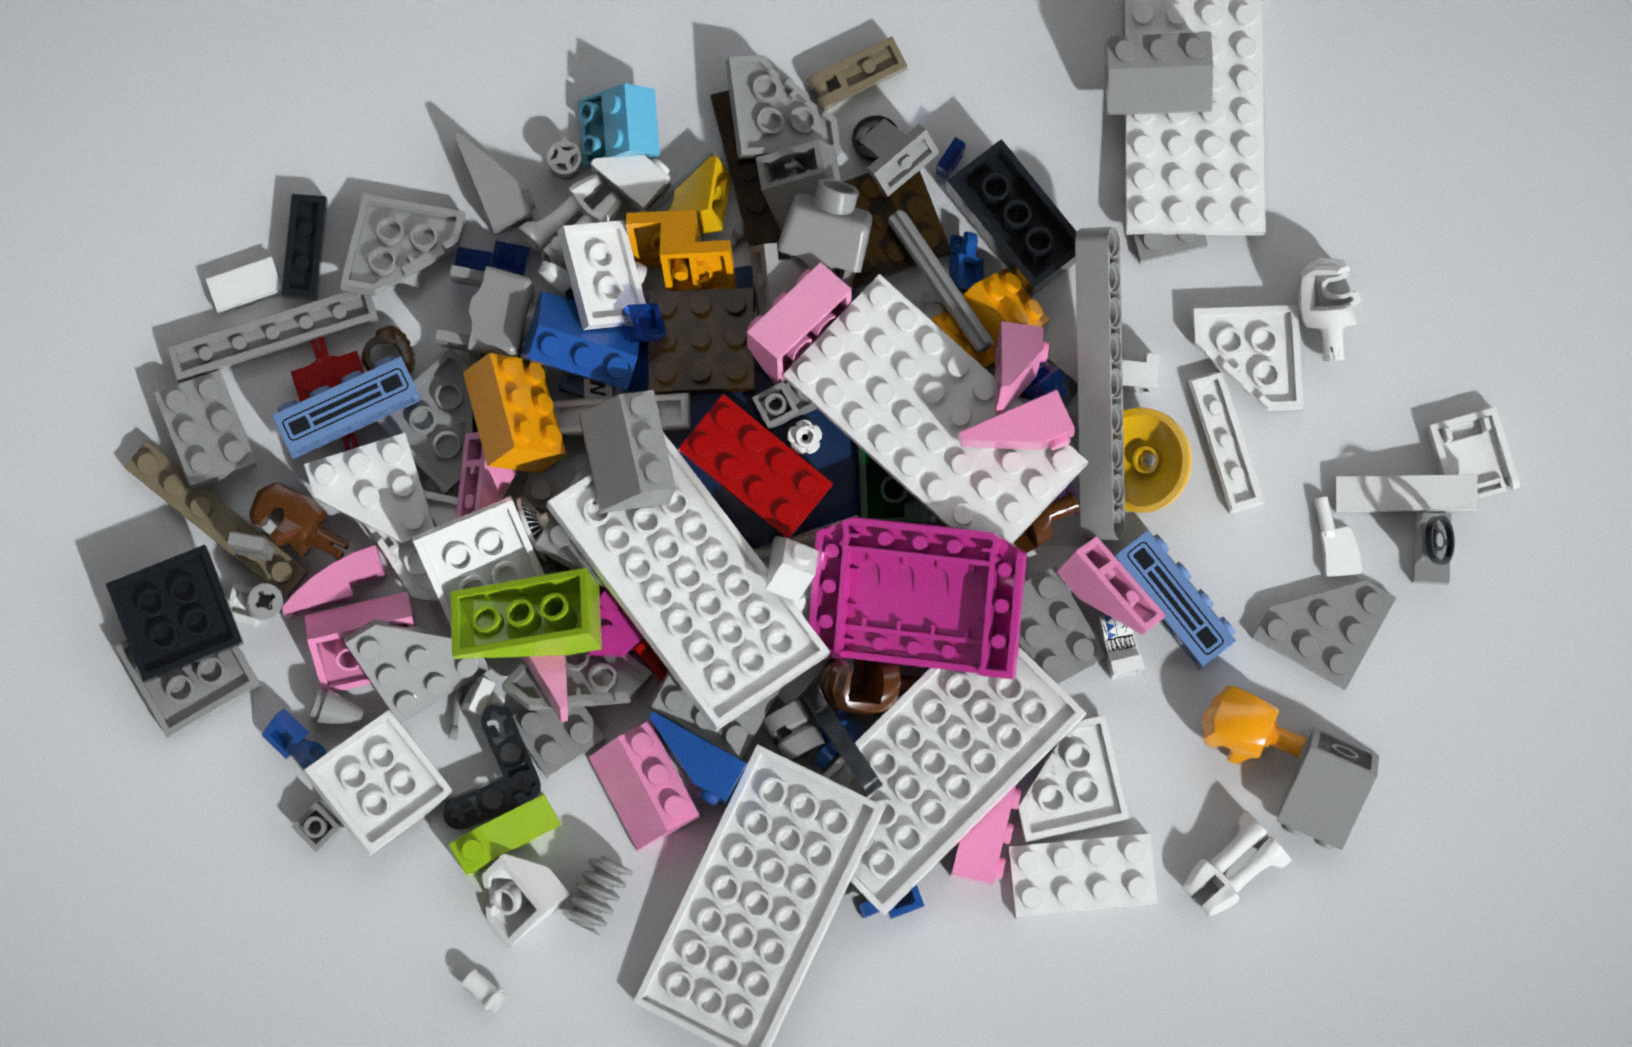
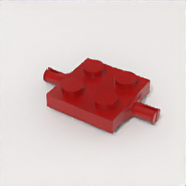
M324 337L318 338L321 352L319 351L316 339L310 341L316 361L309 366L290 371L299 401L302 402L311 398L309 394L322 386L328 385L329 388H333L343 383L342 378L350 373L361 371L363 374L364 370L358 352L353 351L341 356H329ZM354 432L341 437L345 451L351 450L348 439L351 440L353 449L359 447Z

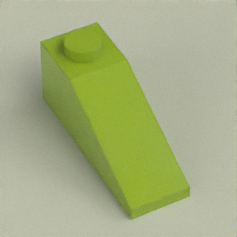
M545 794L479 826L451 842L449 846L466 876L471 878L490 867L503 854L511 855L562 824Z

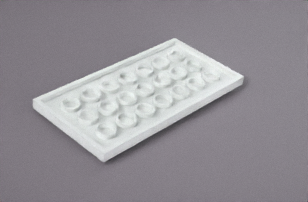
M1124 0V35L1211 32L1213 53L1211 112L1125 115L1126 234L1265 235L1262 0Z
M880 274L783 374V378L947 527L993 531L1013 544L1088 464V461L1069 444L1056 450H1051L1050 447L1043 450L961 447L958 441L959 432L1000 415L995 414V377ZM1017 398L1005 412L1024 403Z
M664 433L676 486L669 504L600 514L592 474L550 499L546 507L716 732L828 657L830 651L790 599L765 590L768 569Z
M1020 647L1018 649L1015 679L980 676L978 673L930 668L855 742L883 786L868 795L842 756L822 775L886 807L850 882L885 916L1087 713Z
M757 744L633 1003L719 1047H771L886 807Z

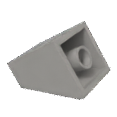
M1314 727L1278 810L1277 822L1281 823V827L1292 834L1300 835L1302 832L1313 837L1314 841L1324 848L1333 849L1336 847L1343 850L1377 777L1379 755Z

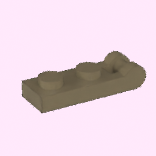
M891 36L811 75L806 79V82L811 90H815L819 97L817 103L820 109L825 111L868 88L906 71L908 65L894 38ZM836 79L840 88L831 92L827 83Z

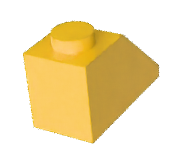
M717 155L709 157L675 189L673 204L669 208V211L696 209L700 235L723 231L731 176Z

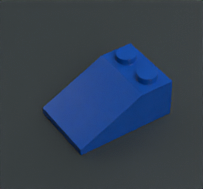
M652 711L649 716L652 726L695 790L698 791V799L714 808H717L719 803L727 807L747 767L746 763Z

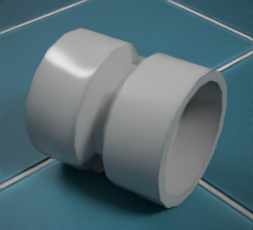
M802 699L782 707L763 720V724L771 739L779 740L777 750L780 755L793 762L826 744L817 726L809 724L811 715Z

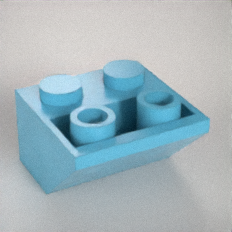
M623 83L578 100L583 167H591L590 163L595 158L645 155L647 158L652 159L660 156L654 88Z

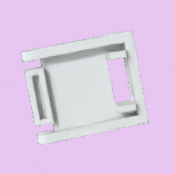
M1497 407L1434 423L1427 427L1441 475L1478 474V499L1506 492L1504 478L1508 479L1512 490L1520 487L1519 478ZM1479 421L1482 434L1451 442L1453 440L1451 428Z

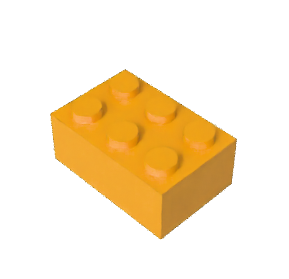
M488 353L463 372L487 466L541 473L567 455L545 372L541 364L518 357Z

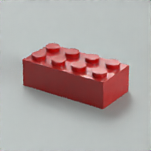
M724 394L678 448V452L782 537L788 539L833 485L831 481Z

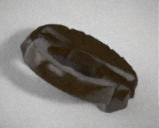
M393 325L376 330L375 337L368 340L362 351V362L367 371L374 369V364L370 358L371 349L378 344L393 345L398 349L400 357H402L411 375L414 371L413 366H415V359L413 358L415 353L412 351L411 342L407 339L406 334Z

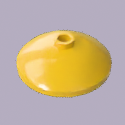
M1130 408L1124 410L1125 510L1135 513L1154 512L1171 504L1184 490L1191 472L1192 456L1190 445L1180 425L1164 412L1153 408ZM1150 454H1152L1155 458V462L1152 466H1150L1147 461V458Z

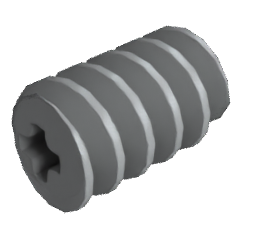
M601 856V859H589L588 863L595 871H583L582 876L587 880L588 884H576L575 886L582 897L570 896L569 902L576 909H564L562 912L569 921L597 935L599 933L594 929V926L605 927L607 925V922L600 914H612L614 911L607 904V900L619 901L620 899L613 888L626 887L620 875H632L633 873L626 867Z

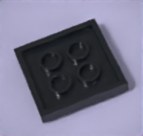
M206 545L199 546L106 583L144 683L244 644Z

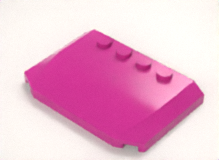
M852 517L816 531L815 549L819 553L815 577L812 580L809 624L829 649L828 658H851L978 673L980 676L1016 678L1027 560L1026 552L993 531L873 518Z

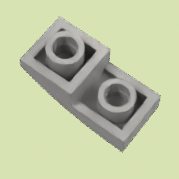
M781 382L752 397L768 430L817 409L788 382L785 384Z
M322 798L319 802H315L292 828L315 852H318L345 826Z

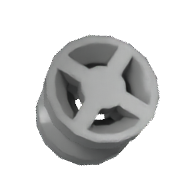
M559 140L549 147L546 159L550 172L556 178L569 180L579 174L582 168V158L580 150L575 143L569 140Z
M262 583L255 586L248 592L245 598L247 612L257 620H267L274 617L283 606L281 591L272 584Z

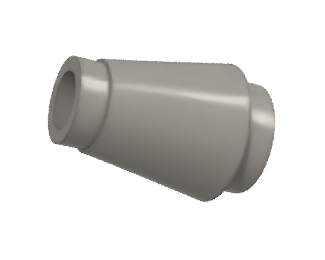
M329 689L327 692L318 690L310 717L318 719L317 723L358 728L365 708L359 707L357 704Z

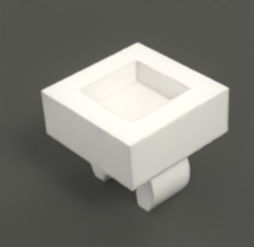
M477 677L472 681L461 709L471 714L481 715L484 708L490 704H504L505 699L492 694L495 682L484 677Z

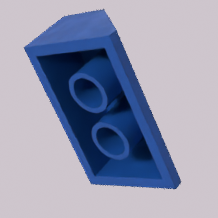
M541 291L520 358L616 389L628 390L638 358L641 324L583 330L575 301Z

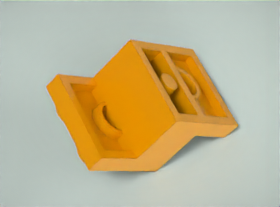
M696 209L626 213V227L635 262H639L647 266V268L662 267L666 291L737 288L730 240L702 242Z
M1007 268L975 283L963 295L993 339V345L985 352L980 353L973 348L948 310L931 319L932 322L986 370L995 366V346L1001 321L1043 328L1051 321L1044 313L1042 305L1031 298L1022 287L1020 279L1013 273H1010Z

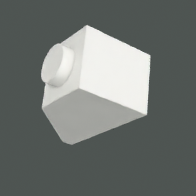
M645 155L595 158L590 163L592 172L598 174L609 187L639 212L646 211L671 186V178L668 175L670 170L657 158L651 161Z
M775 536L772 543L765 590L798 602L815 577L819 551L788 538Z

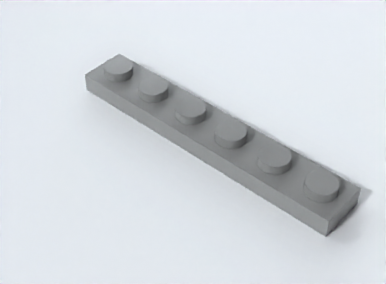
M343 292L169 346L167 349L178 382H182L302 345L314 339L318 340L320 337L331 336L379 321L372 296Z

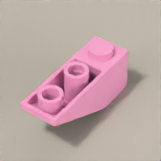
M1015 785L958 842L950 876L991 886L994 884L995 878L1002 879L1006 858L1000 857L1003 843L1010 844L1014 824L1008 823L1010 810L1018 809L1022 789L1016 788Z

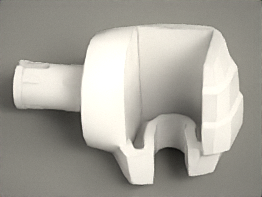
M1318 258L1308 264L1300 272L1299 312L1307 328L1322 330L1323 361H1331L1333 359V349L1334 361L1345 359L1342 329L1346 328V326L1358 324L1353 307L1362 299L1359 291L1331 294L1327 290L1329 282H1336L1350 276V266L1340 259Z

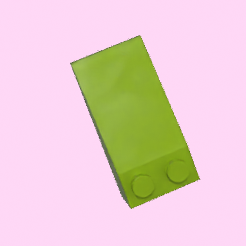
M587 568L450 591L452 657L454 659L558 656L602 650L599 584Z

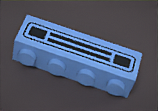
M393 356L383 358L374 364V369L363 374L361 371L350 373L342 378L343 383L333 388H329L328 385L322 386L309 394L311 398L297 403L296 400L289 401L278 407V413L272 416L292 459L421 401L402 357L396 359Z
M1147 530L1116 554L1115 557L1165 613L1166 617L1160 622L1200 671L1236 642L1232 636L1235 634V630L1226 618L1222 616L1219 619L1211 610L1213 603L1202 589L1196 591L1188 581L1191 579V575L1184 565L1179 561L1175 564L1167 555L1169 548L1158 534L1152 536Z

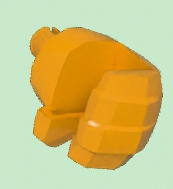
M1231 685L1226 686L1219 695L1214 697L1210 706L1206 708L1201 720L1204 731V744L1213 749H1217L1219 746L1229 748L1227 760L1233 764H1239L1249 758H1260L1265 747L1268 748L1269 745L1298 759L1307 737H1302L1279 727L1277 719L1280 710L1276 706Z

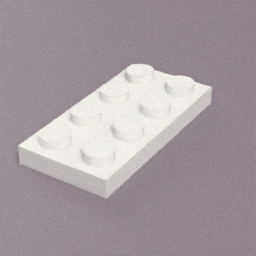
M1150 833L1008 847L1015 918L1158 904Z

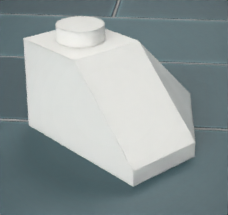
M507 854L500 856L482 874L483 886L489 890L490 904L486 906L487 920L508 947L515 944L553 913L571 895L549 867Z

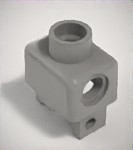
M820 179L814 196L805 193L796 194L792 200L777 244V250L781 252L779 260L790 259L791 255L802 259L811 268H815L821 262L828 269H844L842 281L851 288L855 273H859L862 270L872 224L870 212L855 207L859 195L858 189L841 181Z
M452 265L450 277L453 283L480 289L472 296L468 311L472 320L471 334L466 335L437 329L435 337L437 345L469 352L471 359L475 360L482 359L488 353L520 358L537 303H534L535 290L532 280L529 277L486 266L484 272Z

